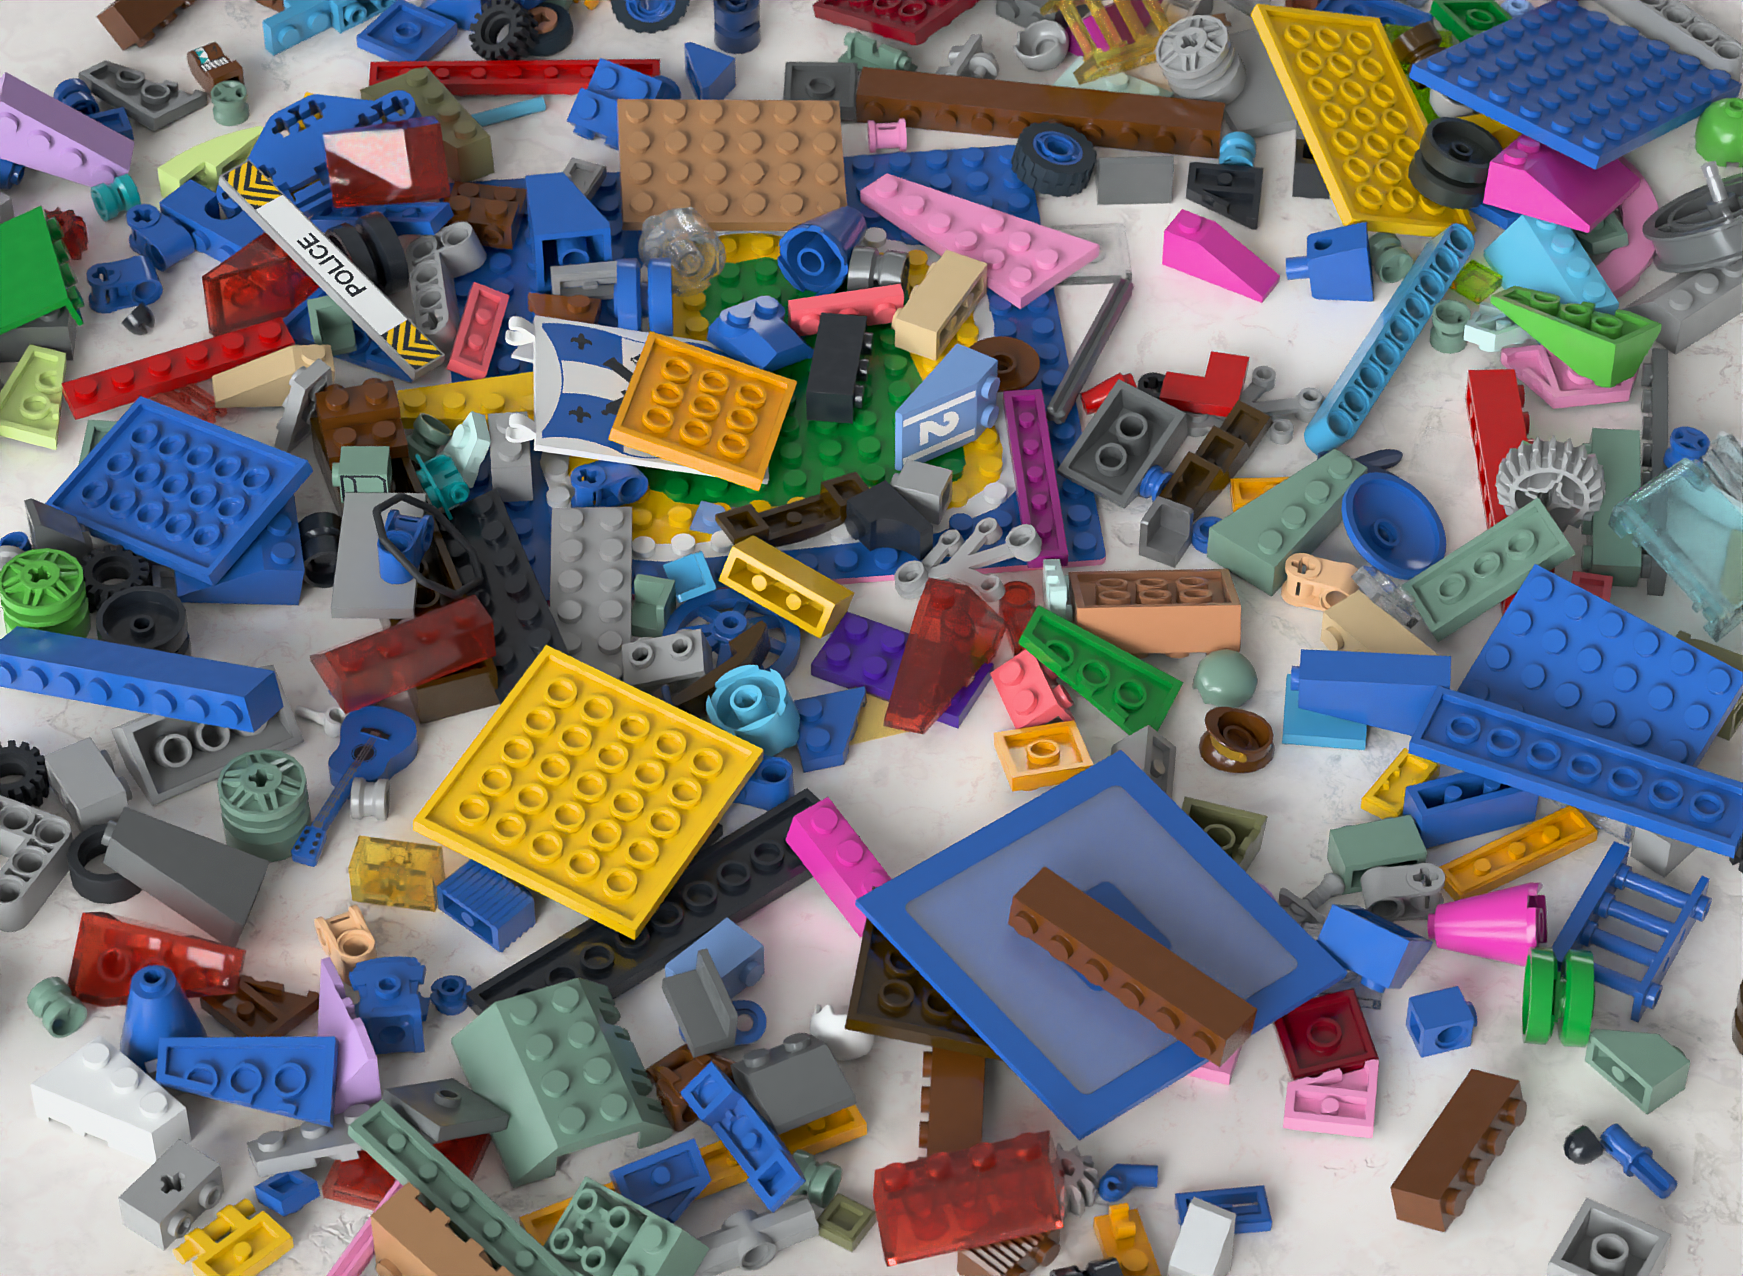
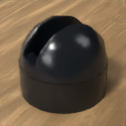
M142 302L121 323L128 331L141 336L148 334L143 323L153 328L155 318L151 309Z
M1581 1125L1573 1130L1565 1139L1563 1145L1564 1154L1576 1164L1585 1165L1603 1155V1149L1599 1140L1585 1125Z

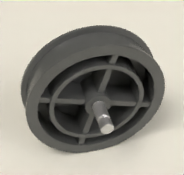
M1716 161L1707 162L1701 166L1703 174L1707 178L1706 185L1672 200L1654 212L1645 221L1642 232L1647 239L1653 242L1656 251L1653 262L1657 269L1670 273L1691 272L1712 267L1723 269L1743 258V173L1722 179L1721 175H1719Z

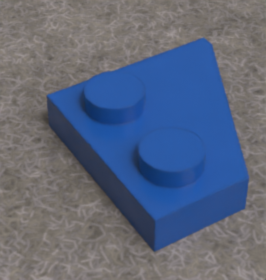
M865 687L794 700L800 716L799 739L796 745L803 773L844 765L849 753V742L854 738L858 728L857 719L860 710L867 703Z
M694 1138L614 1169L609 1173L616 1193L672 1224L676 1222L686 1208L712 1180Z

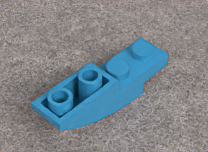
M283 0L284 10L262 21L265 49L275 56L331 27L341 34L383 13L397 0Z

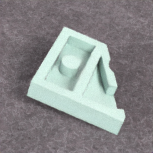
M1487 302L1480 304L1479 312H1474L1472 319L1466 323L1464 340L1478 344L1479 349L1487 352H1498L1504 346L1524 344L1526 339L1533 338L1497 307Z
M1043 559L1042 591L1044 608L1073 623L1072 604H1066L1067 599H1069V576L1063 575L1060 559Z

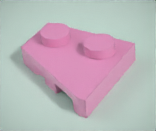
M1379 1060L1365 1061L1364 1069L1342 1074L1339 1068L1324 1072L1316 1078L1306 1077L1288 1082L1283 1128L1372 1138Z

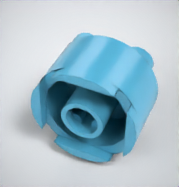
M758 665L737 667L719 678L715 683L717 689L711 699L708 695L706 711L712 725L764 749V755L773 757L785 748L794 746L799 739L800 716L782 676L771 668V672L759 669Z

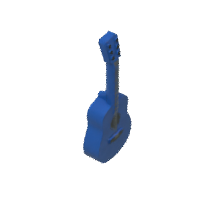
M363 706L353 710L345 717L340 729L339 746L328 760L330 782L335 788L312 824L305 826L293 846L291 857L294 862L310 867L317 865L327 840V830L346 800L351 799L352 782L355 777L364 778L367 782H376L380 778L390 780L396 773L406 768L415 759L418 753L417 727L410 717L399 711L380 706Z

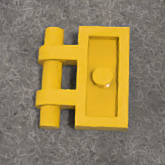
M244 1198L236 1205L228 1204L217 1212V1218L203 1229L196 1227L185 1235V1242L176 1247L173 1253L181 1264H185L197 1256L198 1258L192 1261L193 1272L197 1276H256L294 1248L293 1238L265 1211H261L248 1220L247 1218L254 1214L256 1210L251 1201ZM226 1233H229V1234H230V1235H228L226 1238H224L223 1240H221L219 1243H216V1242H215V1241H217L219 1238H221L222 1236H224Z

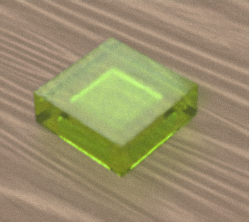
M1472 259L1461 268L1449 288L1479 305L1501 287L1503 276Z

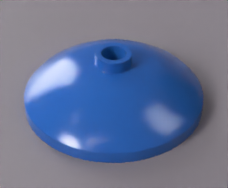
M1373 472L1360 476L1347 488L1342 499L1344 527L1354 548L1371 566L1394 578L1410 580L1444 558L1446 553V535L1442 522L1432 504L1413 485L1391 474Z

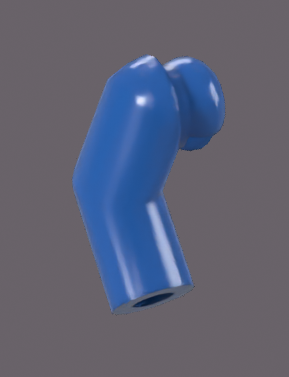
M1115 1164L1100 1178L1099 1187L1097 1188L1099 1196L1107 1202H1117L1134 1187L1157 1188L1158 1165Z

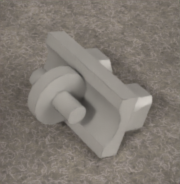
M972 34L965 45L953 46L950 50L948 60L951 67H939L935 74L994 80L1000 69L995 56L992 53L986 54L982 50V35Z

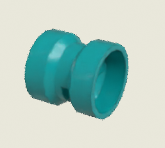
M127 173L114 178L111 184L100 183L91 187L93 204L104 221L116 218L119 212L123 210L128 212L131 207L141 204L139 191L133 179Z

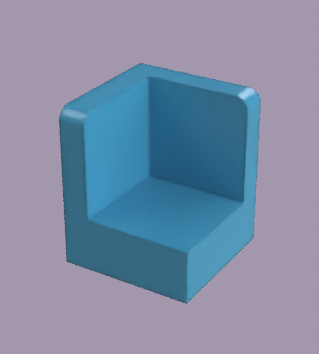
M697 551L663 564L667 578L675 580L677 603L717 589L702 551Z

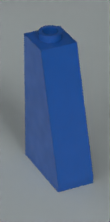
M1301 649L1300 666H1292L1291 691H1299L1298 708L1413 736L1437 687L1441 686L1450 689L1451 656Z

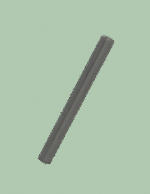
M1118 278L1112 285L1047 407L1046 418L1048 421H1054L1056 424L1065 422L1132 296L1134 285L1131 281Z

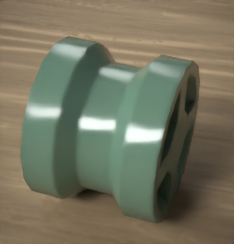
M231 80L223 81L212 88L213 116L217 123L223 126H237L248 119L250 114L249 106L246 103L248 98L247 89L242 83Z

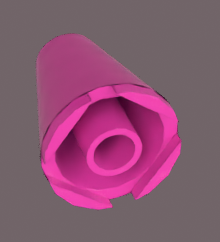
M1529 882L1439 904L1436 906L1435 914H1428L1429 939H1435L1436 945L1440 949L1525 967L1529 947H1538L1539 943H1547L1545 895H1537L1543 888L1542 883Z

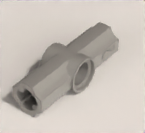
M801 1197L781 1205L774 1213L768 1210L757 1215L755 1211L745 1209L732 1214L724 1221L720 1230L697 1238V1240L710 1249L694 1276H715L738 1266L745 1271L757 1270L772 1261L776 1251L819 1235V1225L811 1204L807 1199Z

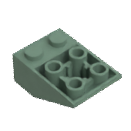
M585 1176L543 1246L575 1276H694L710 1249L682 1228Z

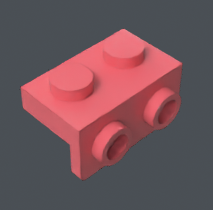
M1026 649L990 672L1015 729L1045 725L1057 716L1064 722L1075 720L1070 710L1074 702L1064 686L1058 685L1056 681L1058 676Z

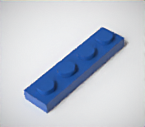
M340 201L314 214L309 220L322 233H325L329 228L342 223H348L355 227V221L359 217L377 211L388 219L397 236L435 235L454 215L449 202Z

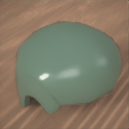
M1223 649L1212 651L1199 662L1192 688L1198 689L1205 704L1211 703L1218 707L1237 708L1252 698L1258 679L1254 667L1244 655L1238 651Z

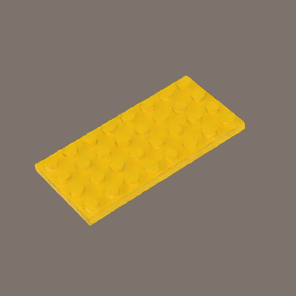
M1256 4L1251 12L1252 19L1343 225L1348 226L1367 222V230L1371 232L1436 237L1450 225L1459 223L1467 227L1474 236L1477 229L1468 209H1452L1433 202L1423 196L1412 185L1408 177L1409 165L1415 152L1420 148V141L1428 123L1402 66L1391 47L1390 40L1380 19L1377 17Z

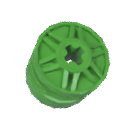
M33 549L16 555L3 566L0 572L1 607L4 612L6 634L19 626L87 638L91 630V616L88 598L86 597L83 568L75 557L56 549Z

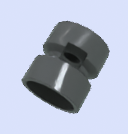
M856 245L853 249L849 265L848 291L901 284L905 296L910 268L909 253L887 250L882 255L877 248Z

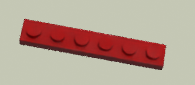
M278 317L61 383L62 391L75 420L133 403L140 396L149 398L211 379L214 375L295 345V342L282 317Z

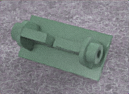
M859 31L846 34L844 45L848 46V50L838 59V63H858V71L862 72L863 67L913 72L918 69L917 65L912 64V58L908 56L906 51L898 50L884 43L877 49V40L867 37Z

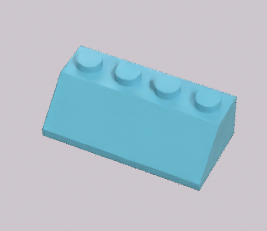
M1522 214L1484 250L1483 256L1504 290L1515 285L1558 295L1562 304L1590 302L1595 304V311L1615 315V311L1619 308L1618 300L1569 227Z

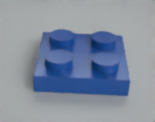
M397 0L356 36L357 48L388 61H428L458 34L457 22L405 0Z

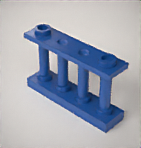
M1614 841L1551 948L1557 957L1558 972H1561L1563 958L1569 949L1582 950L1583 946L1590 948L1591 945L1649 967L1642 981L1594 963L1595 982L1634 997L1630 1020L1639 1023L1646 1008L1653 1010L1657 1005L1663 985L1660 984L1696 920L1703 922L1708 914L1712 898L1706 896L1710 878L1701 876L1692 893L1688 894L1632 872V867L1627 865L1630 847ZM1627 887L1680 908L1682 911L1675 923L1615 900L1616 895L1614 893L1617 889L1624 890ZM1608 916H1611L1666 939L1659 951L1656 952L1599 929L1597 922L1600 917L1607 919Z

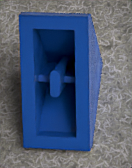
M693 42L684 43L685 72L696 100H724L736 87L735 58Z

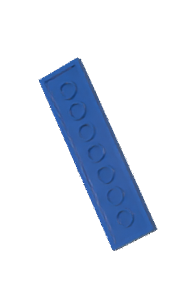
M1441 686L1437 687L1409 743V754L1727 857H1735L1743 838V782Z

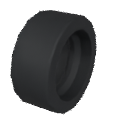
M108 823L94 825L79 833L70 844L67 860L73 888L81 897L94 903L113 904L132 898L139 894L142 889L117 872L107 875L95 874L84 868L91 859L100 854H105L108 846L101 844Z

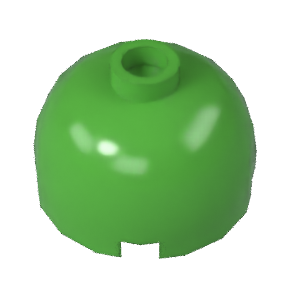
M1720 99L1712 102L1701 113L1697 122L1694 139L1696 140L1695 148L1697 153L1706 161H1716L1717 166L1726 167L1727 162H1739L1738 168L1743 167V99Z

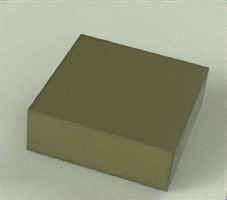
M837 1193L817 1219L819 1236L853 1252L876 1223V1211Z

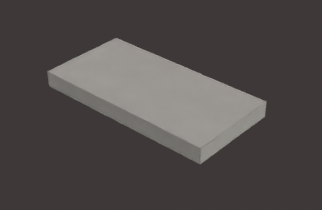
M1251 29L1229 34L1233 40L1234 48L1242 59L1247 75L1242 92L1233 102L1225 106L1224 119L1231 131L1244 132L1256 138L1296 129L1297 118L1267 50L1256 31Z
M345 492L331 602L332 618L414 619L418 588L416 579L413 578L404 584H390L385 582L379 573L377 548L379 537L372 511L375 506L398 493ZM405 493L427 503L426 493ZM400 501L381 512L384 526L391 509L399 510L401 515L419 518L426 515L425 510L404 501Z

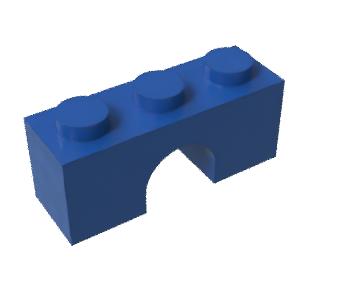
M191 179L159 202L160 212L188 231L194 241L195 250L205 253L221 262L225 267L232 268L245 276L276 253L275 241L244 210L233 218L221 220L216 193Z

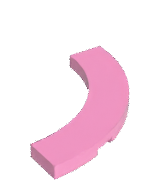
M1623 156L1617 160L1641 179L1640 186L1617 207L1622 218L1621 224L1628 233L1629 245L1614 249L1605 260L1596 266L1616 299L1635 286L1642 273L1652 264L1656 251L1652 240L1647 239L1643 235L1642 227L1645 221L1659 209L1653 191L1645 178Z

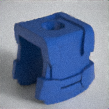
M396 956L370 959L357 963L356 968L349 972L348 977L353 991H358L360 996V1002L354 1004V1013L356 1018H361L376 1055L425 1052L422 1022L427 1019L430 998L421 996L418 988L419 985H424L427 969L415 957Z

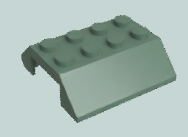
M575 978L495 1002L451 1038V1045L470 1089L509 1115L506 1130L490 1133V1136L513 1188L554 1176L558 1156L639 1132L637 1140L638 1149H642L667 1140L673 1133L666 1114L662 1113L664 1111L660 1101L646 1097L652 1092L653 1086L650 1079L647 1078V1072L633 1042L630 1041L631 1038L627 1029L625 1030V1028L622 1029V1027L614 1025L620 1021L621 1016L618 1008L615 1007V1002L608 987L605 985Z

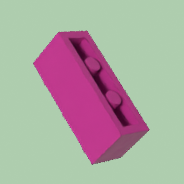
M826 797L793 817L786 842L861 938L863 937L866 916L855 906L856 899L872 891V886L879 887L890 881L891 877L830 798Z

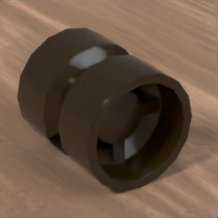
M1431 21L1423 22L1407 30L1391 44L1401 64H1410L1407 69L1409 75L1412 64L1446 49L1445 47H1439L1442 37ZM1411 79L1412 83L1414 84L1417 90L1428 88L1427 86Z

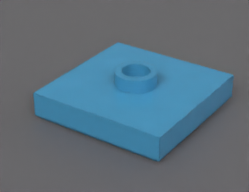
M1287 674L1282 744L1365 750L1367 725L1298 708L1299 691H1291V674Z

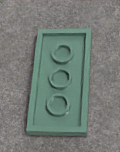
M1537 497L1404 583L1402 587L1434 638L1439 642L1516 593L1534 564L1550 571L1576 553Z

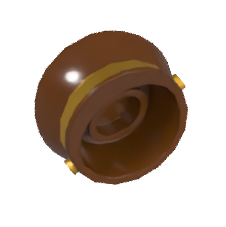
M1216 707L1206 713L1204 721L1207 731L1201 736L1198 748L1202 759L1208 765L1224 772L1250 773L1264 768L1272 760L1275 751L1273 743L1274 734L1271 725L1263 717L1253 712L1231 707Z

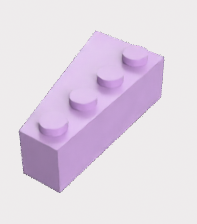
M7 72L0 78L1 159L89 187L100 183L111 184L114 178L129 172L134 141Z

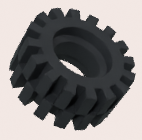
M491 0L492 7L487 3L482 6L484 13L481 15L477 12L474 18L478 22L477 24L471 23L469 28L475 32L469 34V41L473 43L470 45L471 48L486 61L520 60L521 56L527 59L530 56L527 49L529 47L534 49L537 44L532 41V38H538L539 31L534 29L538 26L537 21L534 19L535 16L513 0ZM511 23L507 36L497 43V38L502 28Z
M110 545L103 546L104 552L99 553L97 549L90 551L91 558L84 556L81 559V567L83 568L90 613L98 612L103 602L118 591L133 586H151L148 561L144 557L134 554L131 550L125 552L124 547L121 545H117L116 550H111ZM111 579H125V581L114 585L102 584Z
M8 740V747H2L0 742V779L10 775L23 776L22 779L14 783H0V795L31 807L34 804L39 808L44 803L43 797H48V787H50L44 756L40 755V750L35 746L30 750L29 743L22 741L20 747H16L15 740Z

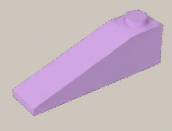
M330 957L321 959L317 1036H336L339 1041L334 1115L343 1113L350 1106L356 1104L369 1105L380 1101L382 1097L377 1056L361 1018H356L354 1004L350 997L346 998L343 982Z

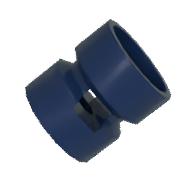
M713 0L714 39L716 46L720 50L731 54H744L758 47L760 43V1Z

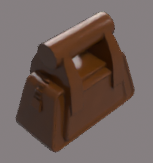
M684 1044L645 1069L647 1078L656 1087V1096L673 1130L681 1132L699 1120V1117L680 1092L711 1061L735 1084L730 1064L736 1063L735 1061L713 1052L693 1058L688 1045Z

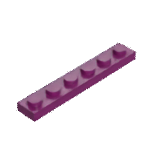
M1042 389L1003 391V407L1021 525H1032L1042 540L1040 554L1035 559L1027 561V567L1042 568L1043 559H1060L1061 566H1068V550Z

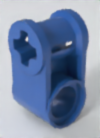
M139 204L128 210L126 220L132 231L129 236L130 248L134 252L152 260L157 270L165 271L195 251L194 241L188 231L183 226L173 222L156 207L149 204Z
M143 255L109 263H98L91 266L86 272L87 282L91 286L92 291L88 297L89 307L97 313H112L117 310L138 306L142 302L150 305L156 302L163 293V287L152 260ZM100 274H103V281L99 278ZM106 295L110 298L109 302H106Z
M604 460L580 465L571 472L570 482L575 488V494L571 499V508L619 507L634 503L646 493L649 485L648 479L636 465Z
M391 509L384 526L387 538L418 569L432 541L434 531L433 516L424 515L422 518L401 515L399 510ZM378 538L377 548L381 578L390 584H404L411 581L414 577L384 547Z
M763 755L762 762L733 803L769 811L793 797L795 792L791 763L781 757Z

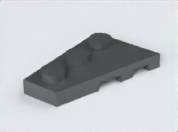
M105 60L78 73V78L87 84L92 94L115 108L124 107L128 116L152 131L207 106L206 92L196 89L193 91V94L178 90V83L165 80L163 83L146 80L144 72Z

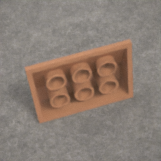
M1229 569L1068 572L1073 624L1139 659L1148 657L1149 653H1165L1167 657L1184 658L1189 656V653L1206 652V655H1208L1212 651L1223 649L1240 652L1241 603Z

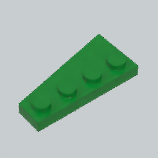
M1040 605L1037 606L1018 641L1022 647L1129 736L1147 725L1158 732L1184 683Z

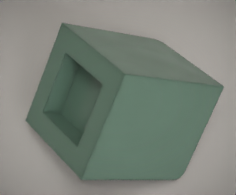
M329 295L308 299L311 331L315 345H331L332 356L356 351L357 344L353 319Z
M637 574L634 580L635 603L632 608V636L641 638L661 637L670 615L676 609L675 580Z

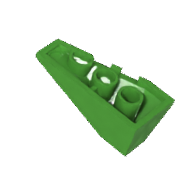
M1515 285L1491 295L1490 303L1578 375L1591 379L1595 385L1604 388L1615 387L1617 384L1632 378L1661 332V323L1630 311L1617 309L1615 315L1595 311L1594 303L1583 301L1581 304H1562L1558 295Z

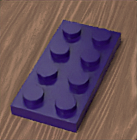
M848 611L811 663V675L847 689L865 687L866 695L955 728L960 727L991 680L990 672L994 670L993 663Z

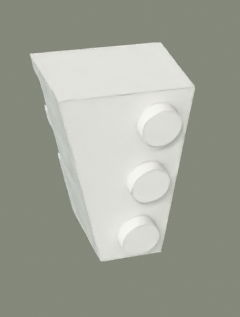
M100 1034L30 1084L37 1118L47 1122L55 1119L72 1126V1131L85 1137L89 1133L108 1141L109 1147L152 1165L177 1140L180 1139L187 1144L191 1142L186 1107Z

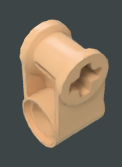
M1296 553L1286 560L1285 572L1287 573V580L1284 581L1281 587V596L1290 605L1325 611L1358 591L1362 582V574L1358 568L1346 562L1331 561L1314 557L1307 553ZM1303 565H1306L1305 574H1301ZM1297 586H1301L1299 595L1296 594Z
M356 904L349 906L348 912L328 919L318 917L314 920L316 933L324 952L329 955L342 981L351 986L348 977L349 972L356 968V964L377 958L374 937L366 925L361 910Z

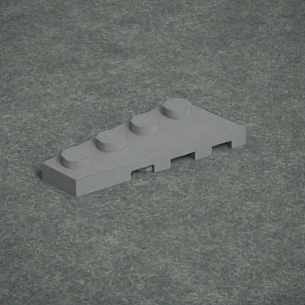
M377 1102L369 1105L356 1104L348 1107L343 1113L334 1115L333 1128L305 1121L301 1126L282 1132L270 1131L262 1134L257 1140L247 1142L249 1155L259 1178L317 1167L320 1163V1158L326 1156L341 1160V1162L358 1159L359 1153L363 1148L348 1135V1128L353 1121ZM410 1124L430 1144L442 1142H436L434 1139H432L431 1137L417 1129L415 1126Z

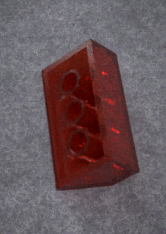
M475 595L461 597L310 655V661L343 712L347 714L496 656L493 620Z
M1050 1130L1038 1133H1023L1012 1139L994 1143H979L968 1149L950 1153L939 1152L930 1155L928 1158L906 1163L895 1162L888 1164L884 1168L875 1169L873 1200L884 1260L887 1267L1064 1228L1065 1173Z

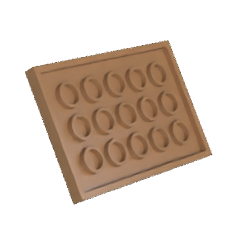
M617 99L622 230L788 231L799 224L847 206L839 101Z

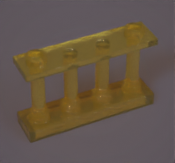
M1049 0L1039 11L1042 16L1058 11L1062 12L1085 55L1082 58L1084 63L1073 72L1078 84L1082 85L1157 62L1155 49L1158 40L1172 26L1158 0H1142L1160 33L1156 37H1153L1151 33L1147 34L1130 0H1113L1135 40L1133 44L1122 41L1101 0ZM1087 5L1110 48L1108 51L1103 52L1102 48L1097 49L1075 6Z

